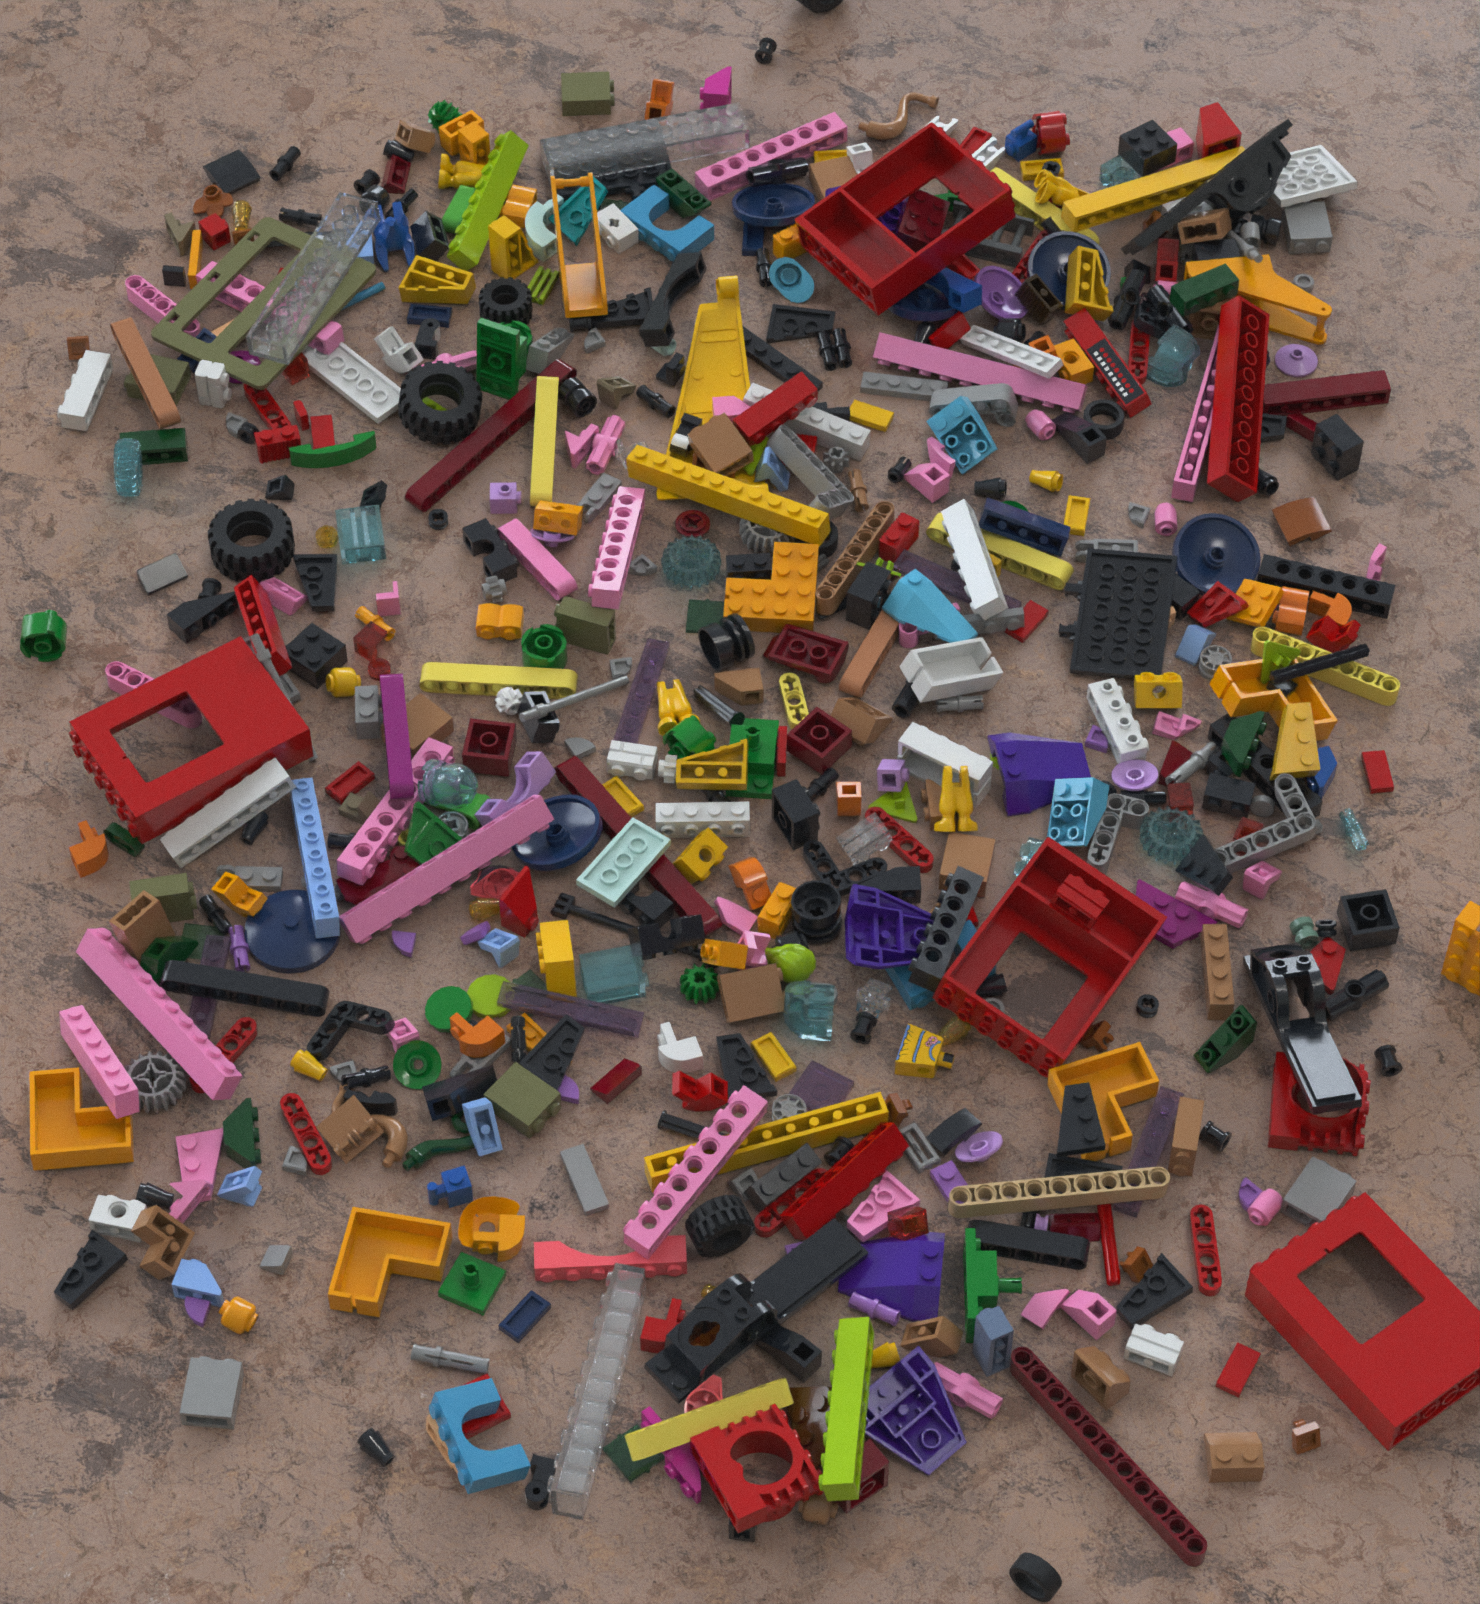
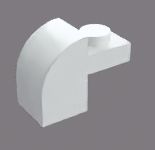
M866 142L846 147L847 156L850 157L857 174L873 164L872 149Z
M393 326L374 338L385 355L382 357L384 362L398 373L408 372L424 360L413 342L404 344Z
M670 1022L660 1024V1034L657 1035L659 1043L658 1056L662 1066L674 1073L679 1070L689 1073L703 1069V1054L696 1036L677 1041Z

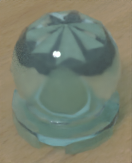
M430 759L422 767V770H425L423 780H418V794L421 801L434 806L441 804L451 809L462 808L472 803L478 791V780L470 768L460 763L447 764L445 761Z

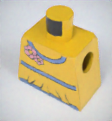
M907 1024L895 1061V1074L934 1078L938 1066L952 1069L955 1055L943 1052L944 1039L941 1036L912 1024Z

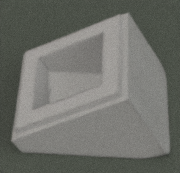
M750 1167L737 1174L727 1183L746 1202L749 1199L744 1194V1191L756 1182L758 1177Z
M269 1245L259 1267L283 1275L293 1255L292 1247L288 1245Z

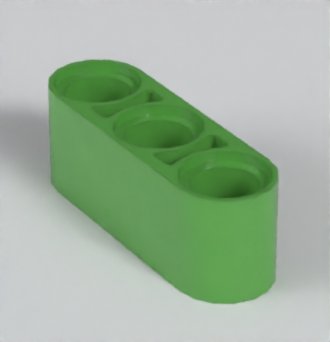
M465 185L459 186L442 218L445 232L456 234L455 230L463 220L462 214L470 204L468 201L476 188Z

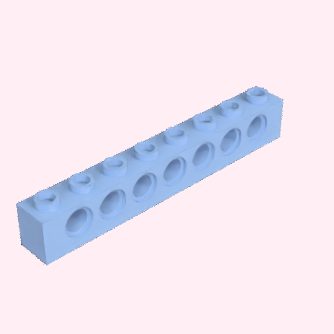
M313 778L294 779L292 781L296 788L290 791V803L315 937L340 936L338 907Z

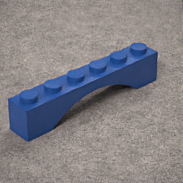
M946 267L925 282L940 290L947 298L949 306L963 313L982 305V285Z

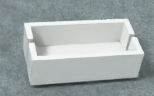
M983 637L910 650L899 666L909 683L913 682L911 688L920 703L992 689L1003 674L995 657H990L987 661L992 652Z
M914 722L911 723L898 740L899 754L897 760H905V766L909 768V775L925 782V779H931L942 787L944 766L952 767V782H959L960 766H968L973 807L977 808L990 791L993 761L987 757L978 755L967 747L958 745L947 737L938 735L927 727L920 726Z

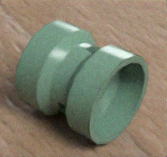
M1299 917L1291 922L1289 926L1291 933L1296 936L1295 942H1298L1302 949H1310L1319 943L1318 933L1313 930L1314 923L1310 917Z

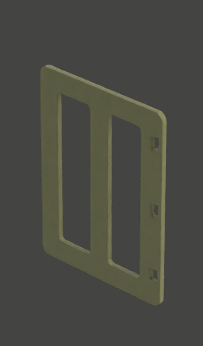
M265 217L152 329V339L198 362L206 360L212 361V363H222L230 377L255 389L262 390L267 388L316 335L374 277L376 267L371 262L276 219ZM254 235H257L258 238L254 242L250 241ZM271 241H278L300 251L211 343H206L183 332ZM318 262H324L348 273L260 365L255 366L230 354ZM215 275H217L218 278L214 282H211L210 280ZM174 316L178 317L174 323L169 322Z

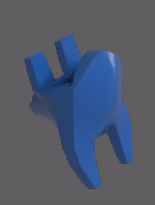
M401 202L392 203L394 217H387V219H384L381 205L372 207L374 219L371 228L376 240L375 253L378 262L385 272L389 271L388 252L403 250L408 267H410L415 258V246L409 234V220L403 212Z

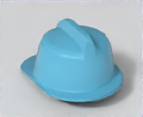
M783 257L772 263L769 270L770 281L785 298L791 302L801 303L811 297L814 292L813 278L797 261L792 258Z

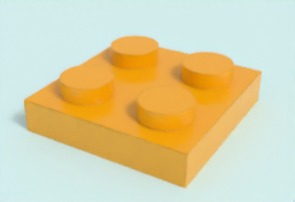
M1244 579L1236 594L1244 599L1249 607L1226 619L1255 627H1265L1284 594L1283 589L1278 586Z

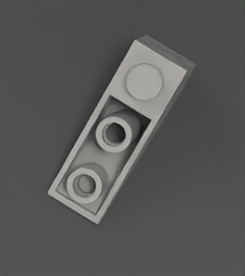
M557 327L529 345L526 370L540 374L553 361L561 358L574 338V334L569 333L565 328Z

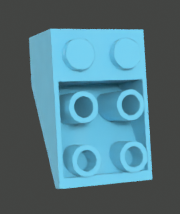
M959 396L926 421L940 443L945 445V450L949 456L956 460L955 465L962 475L998 449L981 416L968 397Z
M1094 777L1055 779L1047 837H1050L1063 847L1087 846L1106 809L1109 785Z

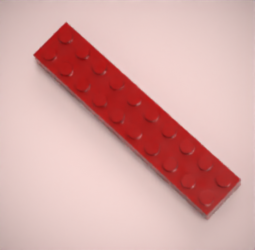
M1240 295L1221 305L1207 475L1208 485L1236 502H1240L1257 493L1270 314Z

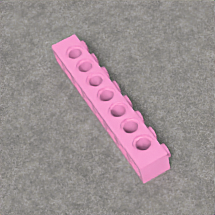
M835 112L696 171L695 187L709 201L748 185L746 171H748L749 167L768 164V161L772 159L789 160L799 157L808 159L814 156V151L828 150L847 142V125Z
M211 261L196 275L197 284L217 264L216 262ZM239 274L215 299L242 312L265 287ZM215 275L210 281L214 282L218 276ZM284 297L261 322L288 336L312 310L290 300L288 297ZM330 321L308 346L313 349L316 348L317 351L323 354H331L339 347L341 342H344L342 326L337 322Z
M619 486L617 495H613L612 507L609 509V520H606L602 545L599 546V558H596L595 571L592 573V584H589L588 597H592V607L619 609L645 508V489Z
M430 737L427 738L411 760L414 798L390 799V790L386 793L337 859V876L359 885H363L368 878L373 876L376 866L379 862L384 861L390 847L396 845L401 832L407 830L414 804L418 801L423 804L425 800H429L434 787L440 785L446 771L451 770L455 758L453 757L452 746Z
M743 1085L739 1092L735 1090L731 1094L726 1108L718 1110L713 1118V1124L701 1131L696 1145L688 1147L683 1155V1161L680 1164L676 1163L671 1168L666 1182L658 1184L653 1192V1198L649 1202L646 1200L641 1205L636 1219L629 1220L623 1229L624 1243L646 1259L652 1256L766 1114L768 1101L745 1085ZM742 1113L744 1117L737 1118L733 1114ZM720 1131H727L730 1134L728 1136H721L718 1133ZM706 1149H712L715 1151V1153L709 1155L704 1153L703 1151ZM692 1167H696L700 1171L698 1173H692L689 1171V1169ZM676 1186H682L685 1188V1190L678 1192L673 1188ZM666 1204L670 1206V1209L661 1210L659 1206ZM646 1223H652L655 1225V1227L653 1229H647L643 1225Z

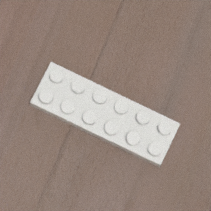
M343 342L329 356L307 345L296 357L298 361L379 424L399 409L398 403L401 388Z

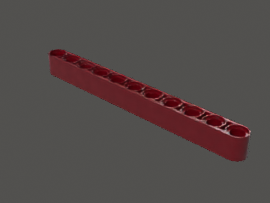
M556 359L537 376L559 377V389L564 381L577 376V369L560 359ZM537 376L407 490L405 501L418 510L426 512L535 416Z
M577 756L571 757L554 768L556 776L572 795L582 796L596 806L602 819V829L611 840L632 819ZM662 854L645 873L644 877L655 890H658L673 902L674 911L679 917L701 914L705 937L720 929L722 923L716 912L670 860Z
M1024 1346L1015 1348L1012 1351L1010 1360L1012 1376L1178 1557L1188 1566L1197 1567L1204 1562L1208 1546L1203 1535L1032 1350ZM1018 1361H1024V1362H1026L1027 1364L1021 1365V1364H1018L1017 1362H1018ZM1035 1379H1040V1380H1042V1381H1044V1382H1043V1383H1036V1382L1033 1381V1380H1035ZM1056 1397L1059 1398L1060 1401L1055 1402L1052 1401L1050 1398ZM1068 1416H1075V1417H1077L1078 1419H1076V1420H1071V1419H1069V1418H1067V1417H1068ZM1091 1434L1095 1438L1089 1439L1086 1438L1084 1435ZM1109 1453L1112 1457H1104L1101 1454ZM1119 1472H1127L1129 1476H1122ZM1142 1490L1147 1494L1139 1495L1138 1493H1136V1491ZM1153 1510H1162L1164 1514H1157ZM1177 1528L1181 1530L1182 1533H1174L1173 1531H1171V1529ZM1189 1548H1197L1200 1552H1191Z

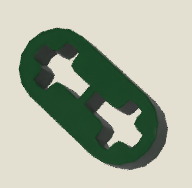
M112 822L103 831L105 837L112 844L133 857H136L145 848V845L141 844L137 837L133 838L127 829L115 822Z

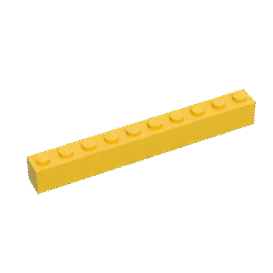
M1243 146L1064 201L1061 218L1072 232H1078L1184 198L1245 149Z
M636 445L626 458L628 477L808 543L819 544V547L830 533L829 513L640 445Z
M881 1092L755 1126L717 1175L793 1154L806 1143L811 1148L835 1142L838 1136L851 1138L869 1133L880 1122H888L889 1111ZM690 1145L644 1157L645 1175L652 1193L660 1182H666L671 1168L676 1163L680 1164L683 1161V1155ZM706 1149L703 1151L704 1153L709 1155L715 1153V1151L712 1149ZM692 1167L689 1169V1171L692 1173H698L700 1171L696 1167Z

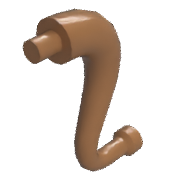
M917 92L907 93L899 102L897 116L894 121L880 123L871 120L869 124L860 122L858 129L865 131L866 136L879 140L893 139L905 130L908 122V103L910 101H920L935 109L938 105L939 97Z
M340 1085V1092L333 1101L332 1113L344 1103L343 1096L347 1090H344L342 1085ZM370 1114L388 1137V1142L383 1150L386 1157L382 1165L386 1168H391L394 1161L400 1162L407 1149L408 1135L406 1128L400 1121L390 1116Z

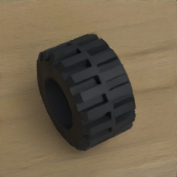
M500 277L498 280H491V283L487 282L484 288H481L479 294L480 318L496 323L505 322V324L519 321L528 325L533 313L530 288L525 283H521V280H513L512 277L508 279Z
M723 1195L706 1201L698 1206L685 1222V1229L698 1254L708 1258L718 1257L737 1249L748 1240L755 1229L754 1222L741 1198L739 1196L736 1197V1195Z

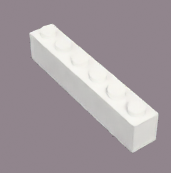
M752 382L743 398V402L752 406L770 394L772 390ZM814 407L805 408L795 419L788 420L783 424L789 427L795 434L816 435L817 444L828 449L835 446L842 447L845 452H849V457L858 461L862 459L869 446L871 430Z
M963 499L941 511L944 518L942 525L945 531L949 533L947 540L950 546L955 550L953 557L956 563L960 565L959 575L966 582L964 589L972 600L970 607L975 615L979 614L984 620H987L1007 609L1008 606L975 512L967 501Z
M274 758L264 763L261 768L251 775L246 776L240 783L226 790L223 795L213 802L206 804L196 814L189 816L179 826L169 830L160 838V841L178 866L183 868L296 788V785L278 760Z

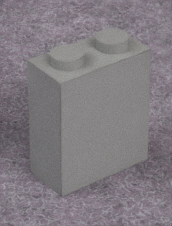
M1324 201L1297 203L1290 207H1283L1281 219L1289 254L1330 252L1333 236Z
M1312 1157L1284 1197L1280 1212L1309 1228L1313 1223H1320L1325 1220L1332 1210H1339L1345 1206L1354 1193L1356 1180L1349 1174L1331 1167L1326 1161Z
M206 1356L199 1358L191 1357L180 1408L182 1425L234 1429L244 1379L242 1362H238L235 1359L215 1360Z

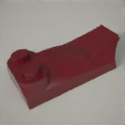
M786 623L782 632L772 638L763 656L771 661L812 674L818 682L826 684L834 681L845 662L849 643Z
M397 846L392 849L390 855L386 856L383 862H379L373 876L368 878L363 885L342 877L335 879L345 901L358 905L420 865L404 852L405 846Z

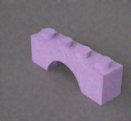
M526 752L514 766L516 786L509 799L506 801L503 799H487L475 813V817L482 827L529 797L538 795L550 783V779L556 771L543 752Z

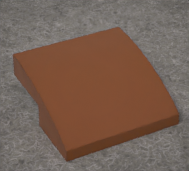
M1315 497L1295 500L1272 509L1289 546L1308 537L1314 541L1332 532Z

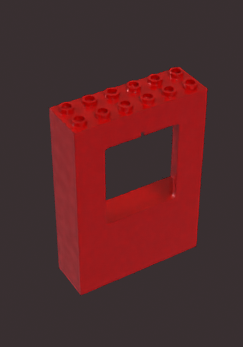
M931 122L794 220L801 247L879 316L1016 216L1014 210L1015 203L1012 199L1013 191L1009 184L999 180L996 173L990 172L982 161H977L969 150H964L956 139L950 138L942 127H937ZM932 179H937L974 212L915 253L884 226L878 218Z
M241 636L69 721L71 728L69 736L74 743L72 746L74 754L77 758L81 757L83 759V765L87 773H92L95 776L94 781L100 790L104 789L108 803L111 806L115 805L119 819L122 822H127L129 833L133 838L137 837L141 844L179 826L189 816H193L203 809L206 804L213 802L223 795L226 790L234 787L246 776L257 771L264 763L276 758L286 771L314 756L309 727ZM190 697L221 739L223 745L150 782H145L112 735Z
M1047 837L944 974L932 998L941 1007L955 1013L960 1020L974 1026L980 1034L993 1039L1002 1049L1009 1050L1016 1055L1021 1062L1035 1068L1040 1075L1048 1077L1049 1069L1064 1065L1091 1026L1153 942L1167 916L1050 837ZM1069 874H1072L1074 877H1081L1086 882V885L1094 890L1102 891L1106 898L1110 900L1106 909L1091 929L1051 903L1054 894ZM1019 933L1025 934L1087 977L1084 984L1043 1039L976 994L978 988Z
M1366 1192L1358 1197H1351L1344 1207L1339 1210H1332L1325 1220L1320 1223H1313L1302 1236L1296 1235L1289 1241L1286 1247L1274 1250L1267 1260L1262 1263L1259 1261L1250 1268L1245 1297L1387 1451L1394 1448L1480 1385V1311ZM1357 1234H1362L1424 1299L1419 1305L1363 1344L1356 1341L1297 1277L1326 1257L1327 1253L1325 1251L1330 1254Z

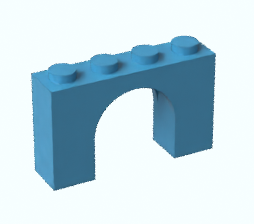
M655 185L651 186L620 210L638 228L639 240L644 241L655 251H659L673 262L678 253L699 252L714 240V224L700 215L677 230L667 231L655 227L652 223L669 210V194Z
M970 919L965 922L953 950L957 957L977 932ZM996 965L988 976L996 973ZM909 966L886 968V972L909 1010L917 1007L922 1008L934 1001L932 998L934 992L908 981L912 973L908 971Z
M492 1378L435 1392L431 1404H429L430 1415L432 1419L436 1420L439 1427V1436L442 1441H445L448 1447L449 1459L451 1463H455L459 1482L462 1486H465L468 1494L524 1480L531 1466L521 1444L492 1451L482 1450L472 1445L463 1434L462 1425L465 1422L497 1412L501 1398Z

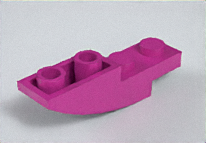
M650 1406L641 1411L642 1428L662 1421ZM690 1442L663 1451L662 1453L665 1455L664 1470L672 1480L675 1478L680 1483L681 1491L687 1498L691 1497L696 1504L701 1502L699 1467L690 1453Z

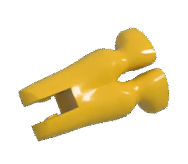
M441 153L438 189H446L448 187L458 189L460 185L475 187L478 180L481 179V171L485 165L467 161H457L454 165L451 164L447 154Z
M1045 169L1037 174L1034 181V187L1038 189L1035 201L1039 204L1046 203L1052 197L1053 204L1063 207L1064 201L1089 194L1084 190L1074 187L1064 178L1054 176L1053 173Z
M679 679L673 680V688L671 689L666 688L664 681L657 682L658 713L660 718L657 728L661 736L677 725L675 719L681 722L683 719L693 715L700 721L697 715L692 714L691 705Z
M944 766L939 802V812L943 818L934 824V831L955 832V812L958 813L959 817L957 831H978V824L970 818L974 808L970 791L968 766H960L959 782H952V767Z

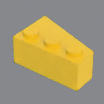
M503 215L488 225L491 270L498 276L504 277V279L512 277L514 280L539 263L538 259L533 255L532 248L527 244L528 241L521 228Z
M1077 246L1069 255L1065 313L1074 315L1081 309L1086 308L1094 320L1104 322L1114 311L1108 300L1107 295L1109 292L1108 288L1105 287L1102 277L1104 272L1098 250Z
M416 255L398 288L402 302L468 304L476 289L474 274Z
M1311 702L1287 704L1282 712L1270 780H1275L1277 776L1284 773L1290 774L1294 778L1316 776L1320 771Z
M747 739L676 760L677 789L747 790Z
M568 920L539 923L540 932L536 933L540 973H545L548 1003L577 1000L574 958Z

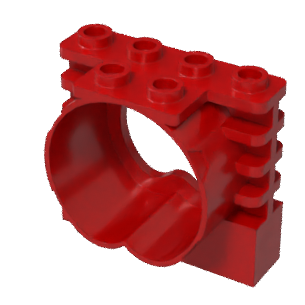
M1276 1051L1273 1066L1268 1148L1297 1151L1298 1146L1307 1147L1308 1151H1313V1148H1319L1324 1153H1327L1328 1150H1335L1340 1155L1343 1152H1351L1352 1156H1357L1359 1149H1364L1365 1135L1361 1134V1128H1365L1366 1115L1368 1116L1369 1112L1367 1094L1369 1095L1371 1080H1368L1369 1073L1364 1070L1365 1064L1359 1063V1067L1342 1057L1362 1098V1107L1349 1109V1113L1338 1117H1320L1301 1108L1297 1099V1094L1302 1091L1285 1053Z
M775 1403L770 1405V1409L763 1412L761 1409L756 1411V1415L753 1417H742V1421L737 1424L734 1422L728 1423V1427L723 1430L716 1426L690 1438V1453L737 1533L763 1522L778 1520L789 1514L798 1501L806 1502L809 1500V1496L813 1494L817 1496L823 1494V1491H820L819 1475L823 1473L820 1469H815L810 1452L807 1449H803L797 1431L790 1428L786 1413L783 1409L779 1410ZM752 1453H769L786 1460L791 1465V1468L777 1482L757 1485L749 1483L743 1478V1466L735 1460Z

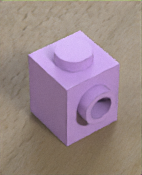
M516 482L490 483L491 514H516L517 505H521V491H517Z
M882 759L877 768L878 791L901 792L905 783L909 781V768H906L905 760Z

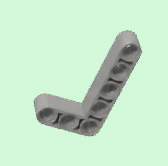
M780 425L767 441L768 446L816 496L809 507L829 513V520L841 516L853 502V494L789 427Z
M1284 773L1275 779V796L1287 819L1215 849L1230 873L1307 842L1315 836V817L1292 775ZM1289 786L1290 789L1282 790L1280 789V787ZM1299 805L1301 808L1294 810L1290 806ZM1303 824H1308L1311 826L1308 829L1300 828V826ZM1286 833L1289 836L1287 838H1280L1278 835ZM1260 842H1265L1266 844H1268L1265 847L1257 846V844ZM1239 851L1246 853L1244 856L1235 855Z

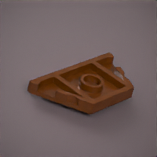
M789 1387L794 1403L786 1407L792 1427L797 1431L803 1449H807L810 1452L813 1465L818 1470L821 1466V1454L825 1453L826 1449L823 1443V1434L828 1430L825 1415L826 1411H830L828 1391L832 1390V1387Z

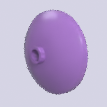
M997 266L984 267L976 274L974 282L982 285V307L989 314L998 319H1021L1026 315L1028 310L1025 309V306H1022L1015 296L1016 291L1022 285L1016 276L1006 269Z

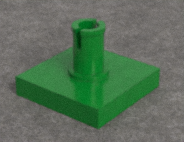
M460 1252L438 1290V1297L484 1316L506 1277V1270Z

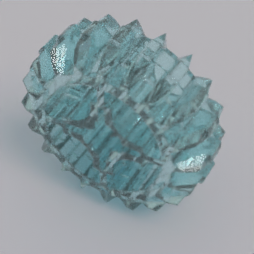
M118 439L115 443L113 455L116 491L119 496H139L142 491L143 480L140 444L137 439Z
M692 534L689 538L683 535L681 540L675 538L673 543L668 542L667 548H664L661 564L667 579L672 580L674 585L680 583L681 588L688 585L690 589L696 585L700 589L702 583L708 585L710 580L714 581L716 575H719L721 558L719 549H717L715 543L710 542L709 538L703 540L701 535L698 538H694Z
M1167 806L1165 810H1162L1158 807L1156 812L1151 811L1149 816L1143 820V824L1140 827V843H1142L1143 850H1148V856L1155 855L1156 862L1163 859L1165 865L1168 861H1172L1175 865L1178 860L1181 861L1187 856L1203 835V830L1200 827V820H1195L1194 814L1188 815L1187 809L1179 811L1177 806L1172 810Z

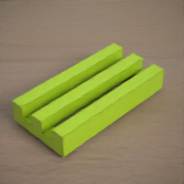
M539 266L528 285L532 294V302L544 304L559 278V271L555 270L553 273L551 269L547 268L544 270V267ZM548 277H549V278H550L549 282L547 283V285H546L545 289L543 290L541 296H540L539 298H537V296H538L539 293L542 291V289H543V287H544V284H545V282L547 281V279H548Z

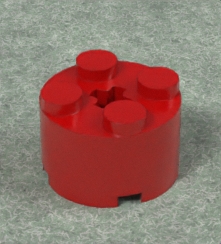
M1057 110L1033 115L1032 120H1036V125L1032 127V132L1038 136L1037 148H1040L1038 154L1043 155L1065 151L1066 145H1070L1069 133L1065 131V125L1067 124L1065 112L1061 113Z

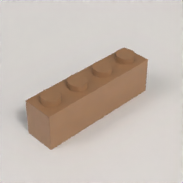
M1203 924L1200 945L1207 1020H1226L1234 1010L1227 924Z

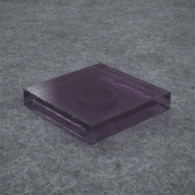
M812 1060L789 1094L799 1096L805 1102L806 1110L812 1111L843 1102L854 1087V1081Z

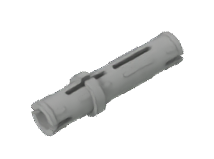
M1208 742L1200 751H1195L1187 762L1170 776L1166 777L1165 782L1167 785L1174 780V783L1169 788L1177 789L1179 785L1198 769H1203L1207 766L1209 756L1213 752L1219 751L1218 746L1211 751L1210 749L1216 744Z
M414 1344L411 1352V1360L432 1363L434 1367L443 1365L483 1374L488 1372L490 1358L443 1350V1347L440 1346L431 1348Z

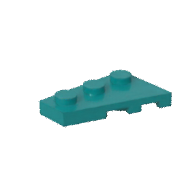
M593 176L596 208L598 210L608 190ZM580 187L558 208L561 232L576 246L592 221L589 187ZM553 213L548 219L555 226Z

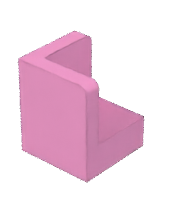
M393 581L394 592L376 594L379 616L401 614L397 581Z
M744 930L738 943L748 945L746 965L755 967L767 965L765 949L771 940L770 934Z

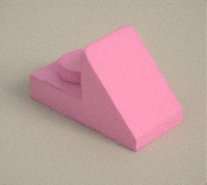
M591 423L586 430L580 433L579 437L565 431V445L573 468L576 469L592 450L595 435L599 433L598 426Z
M1260 861L1245 870L1243 890L1263 900L1270 885L1279 880L1282 871L1264 861Z
M406 1017L395 1021L392 1031L386 1034L392 1041L395 1053L401 1046L410 1041L420 1040L418 1031Z
M203 1179L170 1183L183 1197L177 1199L171 1205V1212L169 1214L183 1224L212 1189L213 1185Z

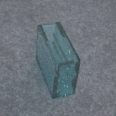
M379 505L335 510L342 564L386 559Z
M630 945L579 955V967L589 1007L646 997L645 987L649 986L647 972L642 973L641 967H644V960H642L641 956L632 957Z

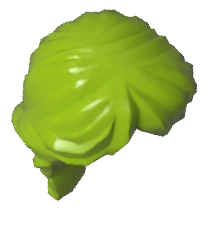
M785 944L775 948L766 947L765 949L767 965L776 963L777 968L780 967L782 970L783 980L787 983L794 984L806 981L816 968V959L813 952L800 944Z

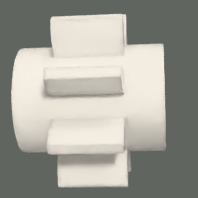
M512 687L501 689L497 693V698H495L497 702L495 706L499 712H505L507 715L518 713L517 711L523 697L519 689L513 690Z
M666 755L665 760H659L658 777H664V783L675 784L677 755Z

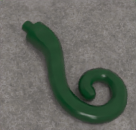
M462 1110L450 1117L451 1124L457 1132L467 1134L469 1133L467 1124L461 1120V1117L464 1115ZM470 1135L456 1139L424 1141L414 1146L405 1154L407 1160L402 1163V1166L407 1171L413 1167L418 1169L435 1156L467 1151L475 1148Z

